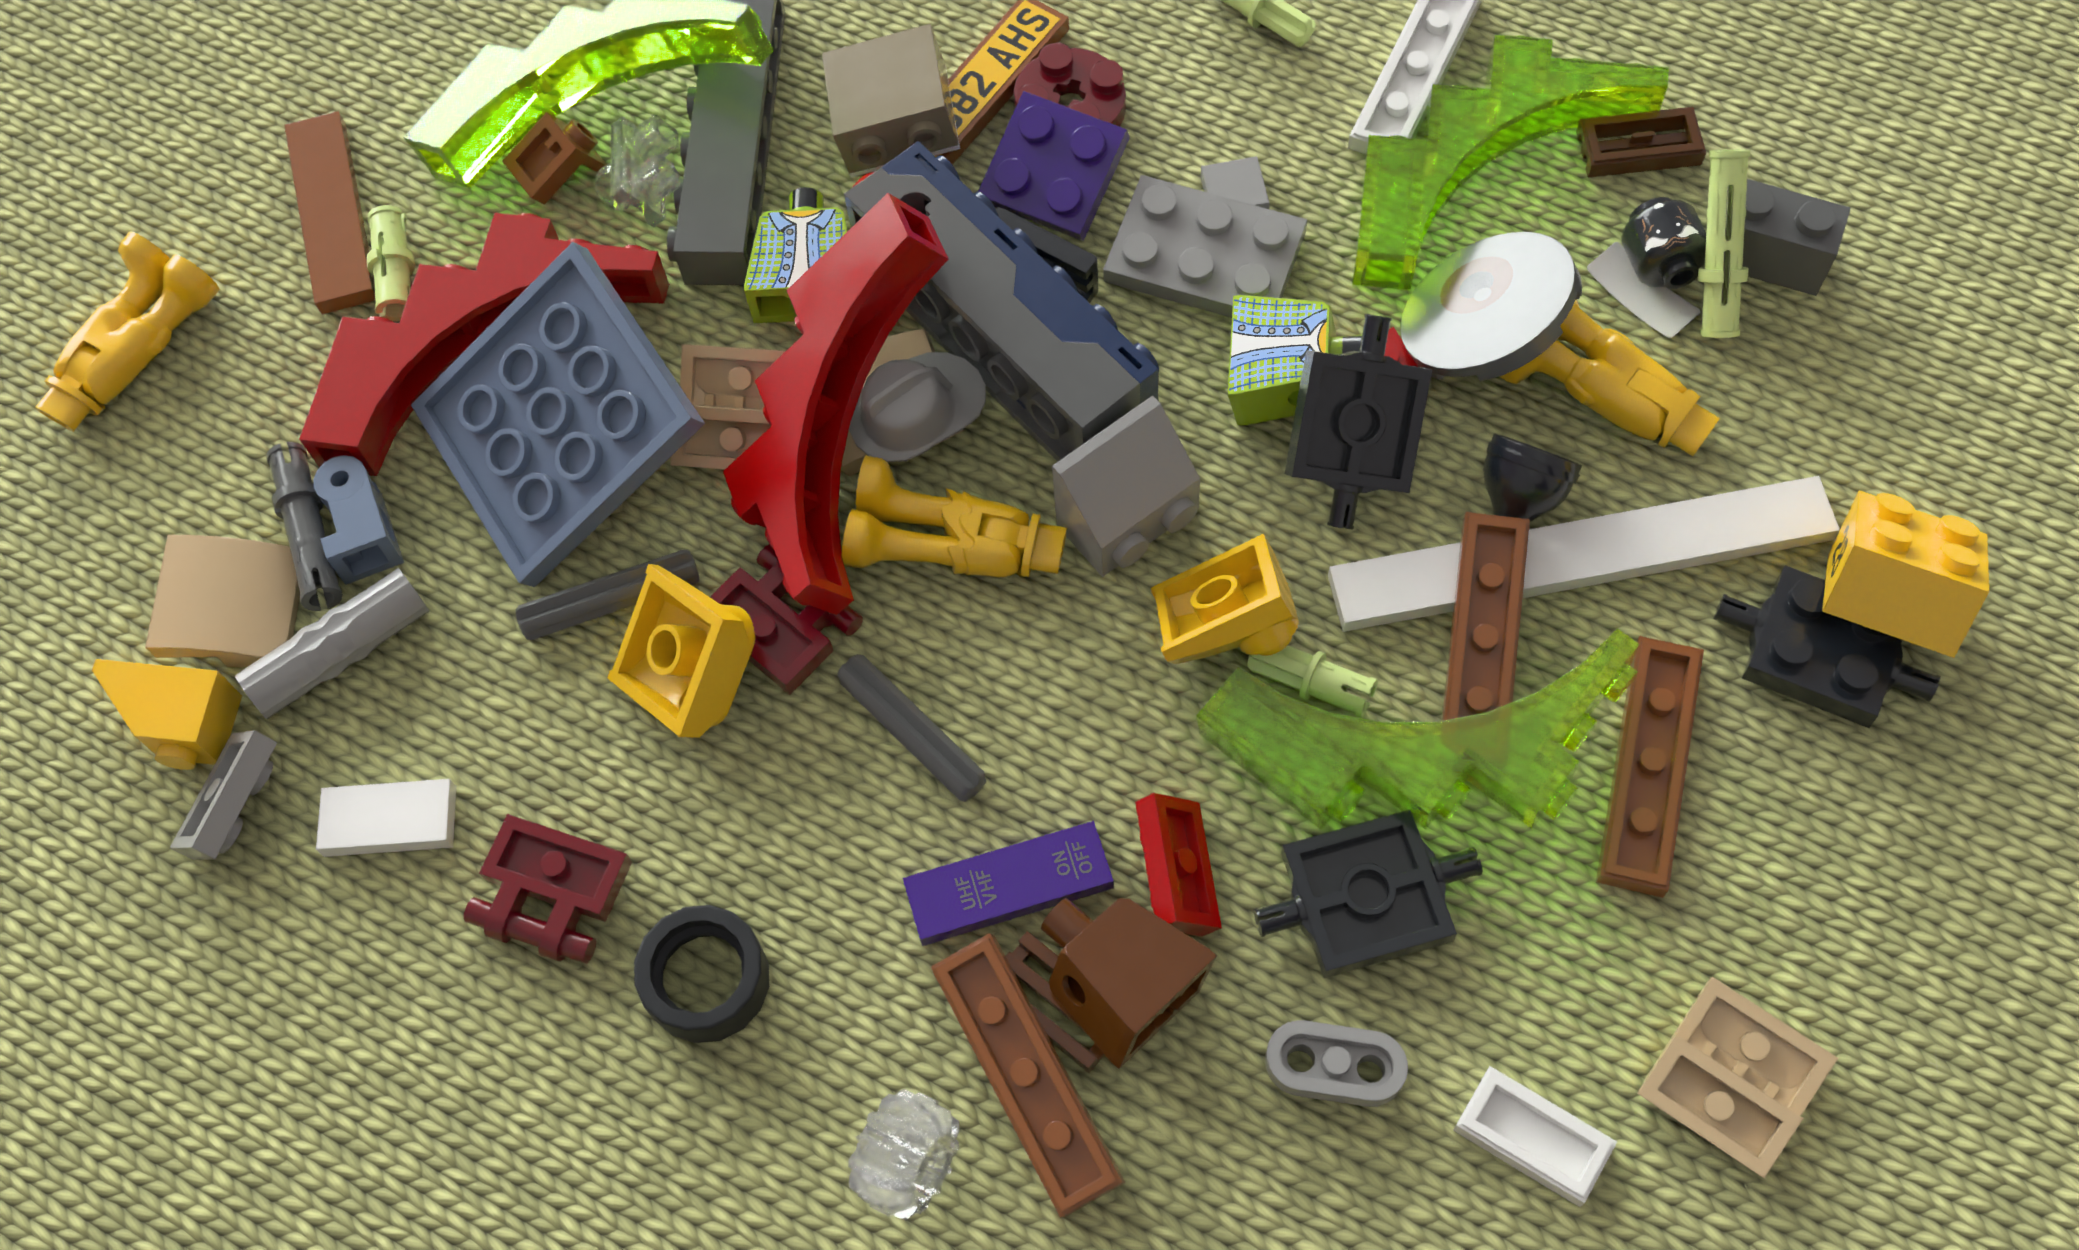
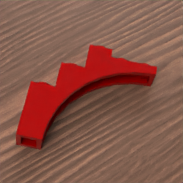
M887 193L786 290L797 315L794 319L795 324L803 335L755 380L764 404L763 414L771 427L723 471L732 496L731 505L736 514L750 525H760L766 528L765 537L776 553L784 575L783 585L788 594L802 605H810L838 615L854 601L842 560L838 520L840 473L850 422L866 377L889 333L916 294L949 260L929 217L890 193Z
M494 212L476 270H469L456 264H447L443 267L419 264L399 323L379 316H371L367 319L342 316L301 432L300 442L319 468L331 458L344 455L361 461L369 476H378L394 437L414 410L411 404L572 242L589 250L622 301L627 303H665L670 284L658 251L648 250L638 245L618 247L592 244L589 241L578 238L567 241L559 240L551 219L542 218L531 213L512 215Z

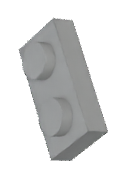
M255 730L231 734L170 849L192 860L216 859L218 853H225L233 845L242 828L243 820L238 816L249 795H255L262 789L272 772L273 762L268 759L277 744L276 741Z

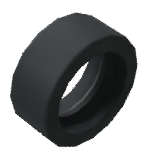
M712 905L683 907L661 918L644 936L634 960V986L646 1011L672 1036L693 1043L721 1041L743 1030L761 1011L770 987L769 962L752 928L734 912ZM714 936L726 940L736 949L742 962V978L737 990L724 1004L708 1012L693 1013L679 1008L669 999L663 986V972L668 959L680 946L698 937Z

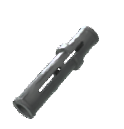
M287 442L291 462L285 463L281 444H277L270 448L266 454V460L270 466L276 488L272 495V503L275 514L284 521V528L300 590V601L305 609L321 611L317 589L322 588L327 608L330 609L340 603L343 594L338 585L335 570L326 559L320 540L326 537L320 515L324 503L314 489L305 447L296 442Z

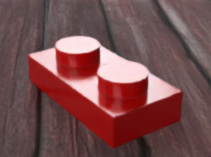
M1152 793L1136 801L1140 841L1144 852L1151 894L1150 901L1154 914L1189 935L1203 937L1222 929L1200 803L1159 793Z

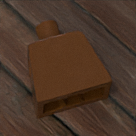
M1065 898L1050 911L1041 925V930L1063 948L1049 980L1051 992L1118 1069L1200 992L1217 957L1209 948L1129 898L1117 899L1094 921L1070 900Z

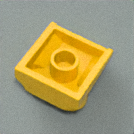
M1264 533L1151 587V593L1156 600L1164 645L1161 647V652L1169 663L1180 664L1202 659L1240 647L1241 651L1250 655H1273L1289 645L1299 625L1290 588Z
M648 564L645 572L647 574L613 669L609 671L607 679L677 736L700 738L710 727L720 724L730 710L754 647L755 632L749 614L743 608L719 604L661 566Z

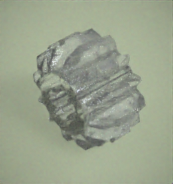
M903 1089L896 1095L888 1094L881 1100L878 1111L867 1115V1125L863 1132L855 1136L858 1144L848 1161V1167L852 1170L849 1175V1188L856 1192L863 1201L869 1203L871 1208L887 1216L894 1215L907 1220L915 1213L921 1214L928 1208L931 1197L941 1193L943 1180L947 1174L952 1172L950 1167L952 1158L959 1150V1141L956 1140L959 1134V1120L951 1115V1111L940 1106L939 1101L918 1092L915 1094Z

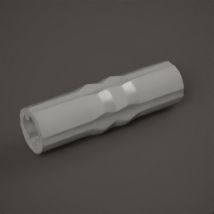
M398 568L346 603L330 609L318 621L301 628L291 639L236 674L235 678L260 713L266 719H269L321 683L337 677L350 664L364 659L377 646L430 611Z

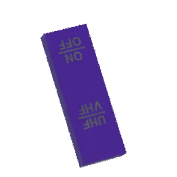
M1094 821L903 878L922 946L1054 907L1065 898L1074 901L1114 889V880Z

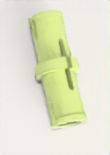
M382 205L371 209L368 213L371 251L367 254V270L374 277L376 314L391 321H400L411 290L410 275L414 272L415 261L414 255L407 249L406 214L402 213V209L399 207Z

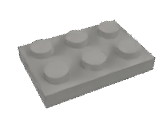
M1141 175L1103 268L1104 282L1232 318L1234 295L1283 297L1306 234L1307 219Z

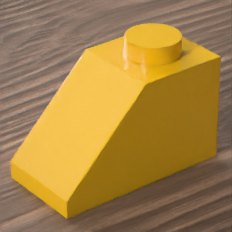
M95 659L92 672L132 734L155 754L154 759L158 763L180 770H192L195 768L196 763L215 765L231 736L242 695L219 671Z

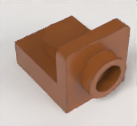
M548 112L539 119L502 161L527 194L544 205L581 164L597 173H600L607 166L594 149L598 144V140L584 125L575 119H572L567 124Z

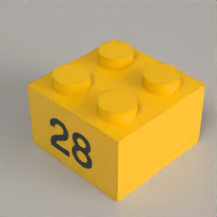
M1859 490L1828 554L1822 612L1955 658L1989 594L1988 536L1986 533L1980 532L1976 525L1961 517L1945 515L1939 518L1915 510L1911 503L1899 496L1888 493H1879L1874 496Z

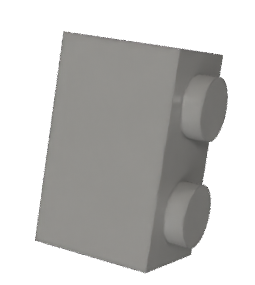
M1153 395L1052 465L1057 526L1067 528L1066 537L1102 577L1117 566L1126 568L1135 563L1144 555L1149 547V543L1167 530L1170 533H1174L1185 527L1194 518L1199 508L1200 477L1161 403Z

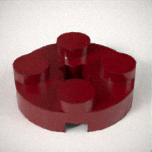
M1058 42L1044 46L1039 53V57L1024 67L1014 86L1015 108L1023 91L1062 105L1060 96L1072 93L1079 95L1084 100L1082 102L1072 100L1068 106H1063L1119 127L1125 117L1126 91L1122 67L1117 62L1087 49L1069 48L1067 45Z

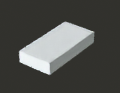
M451 779L321 788L316 850L323 857L453 848L456 786Z
M1491 1066L1487 1069L1453 1129L1456 1133L1578 1207H1581L1587 1200L1617 1141Z

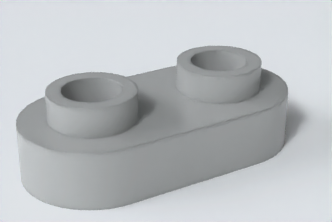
M1304 1020L1291 1021L1279 1027L1269 1040L1265 1056L1267 1073L1272 1082L1282 1091L1295 1096L1366 1107H1377L1392 1101L1401 1091L1408 1073V1062L1405 1052L1399 1043L1389 1035L1378 1031ZM1295 1051L1305 1052L1311 1057L1313 1067L1306 1072H1297L1289 1066L1287 1057ZM1366 1061L1377 1064L1382 1071V1079L1374 1083L1364 1081L1357 1072V1066Z

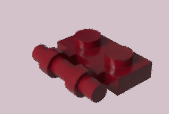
M769 544L760 551L756 559V563L767 571L759 581L740 567L710 598L722 605L739 606L749 614L754 627L755 643L748 661L791 695L834 651L831 641L820 631L824 627L834 625L846 636H851L862 625L863 617L849 605L838 615L810 605L797 614L780 600L788 592L783 585L784 575L776 553Z
M507 814L479 872L486 882L500 886L493 903L475 897L471 898L464 910L463 920L466 923L483 928L486 937L503 943L515 939L538 947V952L541 956L559 962L568 957L587 964L594 955L597 941L595 938L576 932V925L581 914L606 922L631 867L632 860L627 853ZM527 896L554 905L547 922L522 914V907Z

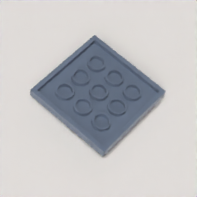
M574 242L411 404L520 584L532 587L538 585L705 424L589 250Z

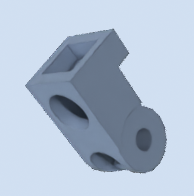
M344 455L333 457L324 462L314 476V489L330 511L337 533L320 540L326 559L345 585L404 563L382 493L370 479L362 462L354 457Z

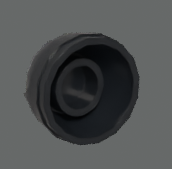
M1494 433L1486 450L1487 456L1483 468L1484 484L1491 499L1494 515L1529 519L1532 522L1538 517L1554 510L1566 499L1573 483L1576 484L1582 465L1532 445Z

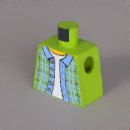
M803 187L793 190L789 195V210L766 211L759 218L744 282V292L754 323L795 321L794 319L797 315L786 290L848 231L844 211L837 207L824 208V196L814 188Z
M1234 295L1228 398L1237 426L1295 416L1306 350L1337 355L1359 351L1362 335L1336 337L1331 306L1325 302Z

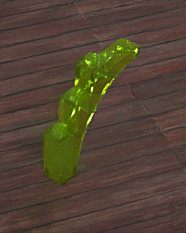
M613 0L603 13L596 10L589 11L564 6L525 51L519 48L509 49L487 44L406 134L404 139L434 178L471 188L504 154L521 141L546 112L556 117L571 106L610 87L649 73L676 67L722 62L761 66L774 49L761 28L762 22L757 13L749 5L740 2L734 3L724 0Z
M1495 34L1486 71L1485 89L1464 85L1432 84L1425 121L1424 140L1410 139L1399 135H1369L1363 170L1352 285L1411 290L1418 253L1435 217L1461 185L1494 159L1528 141L1565 129L1576 128L1579 119L1660 110L1668 88L1669 67L1646 66L1638 63L1623 64L1588 61L1580 58H1552L1553 39Z
M1617 628L1583 663L1539 692L1489 712L1438 722H1378L1330 713L1283 695L1237 667L1199 711L1196 719L1199 734L1320 830L1324 828L1333 816L1342 821L1352 812L1365 793V789L1360 786L1362 781L1399 810L1406 811L1411 809L1415 822L1426 830L1437 815H1440L1447 821L1459 809L1471 792V788L1464 784L1466 780L1532 829L1544 813L1555 820L1577 793L1579 788L1570 781L1573 779L1579 761L1562 748L1565 747L1574 753L1596 726L1598 721L1591 717L1590 714L1604 697L1615 703L1627 690L1639 672L1631 664L1640 644Z

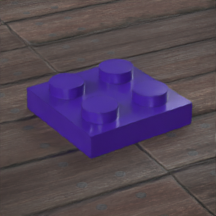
M1023 91L978 191L986 195L996 208H1004L1019 217L1084 242L1130 139L1127 129Z

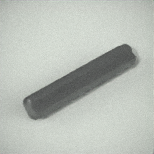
M683 549L521 604L515 609L519 628L527 640H534L636 605L647 575L645 572L648 564L659 565L690 585H694L699 581V572L694 557L689 550Z
M856 654L840 667L837 673L840 684L960 801L966 802L980 792L986 784L984 771L864 655Z

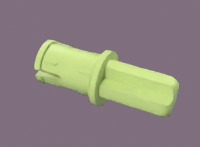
M1221 0L1246 16L1249 25L1253 28H1258L1263 24L1297 47L1304 46L1316 28V23L1313 19L1283 0Z
M1288 645L1282 651L1273 655L1249 654L1247 667L1250 671L1300 691L1299 697L1301 699L1308 700L1313 696L1352 712L1360 718L1365 716L1371 703L1346 692L1347 689L1351 688L1374 697L1378 685V679L1374 677L1369 678L1327 661L1326 653L1322 651H1317L1315 655Z

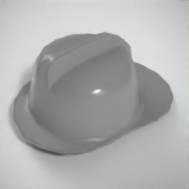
M927 352L910 359L891 360L878 366L867 377L850 422L849 431L856 446L868 456L882 458L887 462L908 461L965 429L979 417L986 402L985 383L978 369L966 359L947 352Z

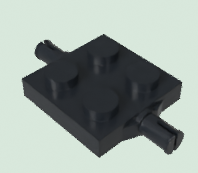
M1364 315L1365 321L1359 351L1337 355L1306 350L1284 474L1295 478L1317 480L1334 489L1329 521H1327V525L1332 527L1354 529L1353 524L1359 493H1368L1380 489L1410 493L1432 369L1403 365L1389 356H1384L1390 321H1392V318Z
M1785 565L1777 578L1771 597L1763 603L1761 608L1729 597L1727 594H1723L1713 619L1721 620L1750 632L1749 643L1751 653L1742 675L1744 680L1867 728H1870L1878 717L1884 696L1891 687L1921 697L1928 702L1932 700L1936 693L1941 676L1933 675L1902 663L1901 639L1822 612L1825 580Z
M1411 809L1282 845L1281 855L1292 884L1291 900L1260 909L1255 908L1253 913L1261 937L1300 926L1301 931L1312 943L1323 978H1328L1454 942L1457 932L1445 903L1446 884L1482 875L1481 860L1477 859L1478 853L1474 847L1436 858L1433 851L1421 839Z

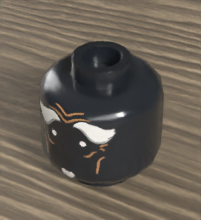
M1658 197L1642 203L1631 213L1629 222L1623 229L1621 242L1639 281L1651 287H1666L1668 289H1678L1692 283L1698 277V268L1705 265L1706 232L1694 207L1682 200Z

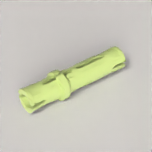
M1747 149L1709 150L1710 175L1705 267L1698 268V281L1704 282L1702 328H1700V335L1703 337L1731 338L1740 336L1741 283L1748 281L1749 270L1747 267H1742L1748 157H1750V150Z

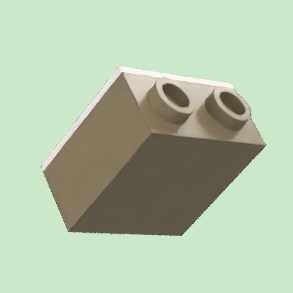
M931 24L822 53L832 134L851 178L877 171L917 141L934 156L960 149L947 69Z

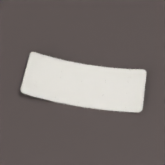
M1614 242L1587 266L1590 274L1615 299L1639 319L1667 338L1674 337L1700 314V309L1684 300L1672 290L1666 287H1651L1641 283L1624 247L1619 242Z

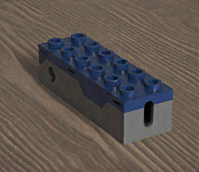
M917 141L877 171L862 176L850 190L844 193L851 228L887 193L929 217L949 260L916 294L906 311L948 353L966 359L977 368L985 383V390L1057 462L1152 395L1159 401V365L1152 353L1140 343L1133 345L1121 334L1110 313L1099 304L1092 306L1077 292L1075 283L1069 274L1059 266L1052 268L1042 259L1028 235L1019 228L1012 230L998 217V213L988 197L979 191L973 193L960 181L954 166L944 156L939 155L935 157Z

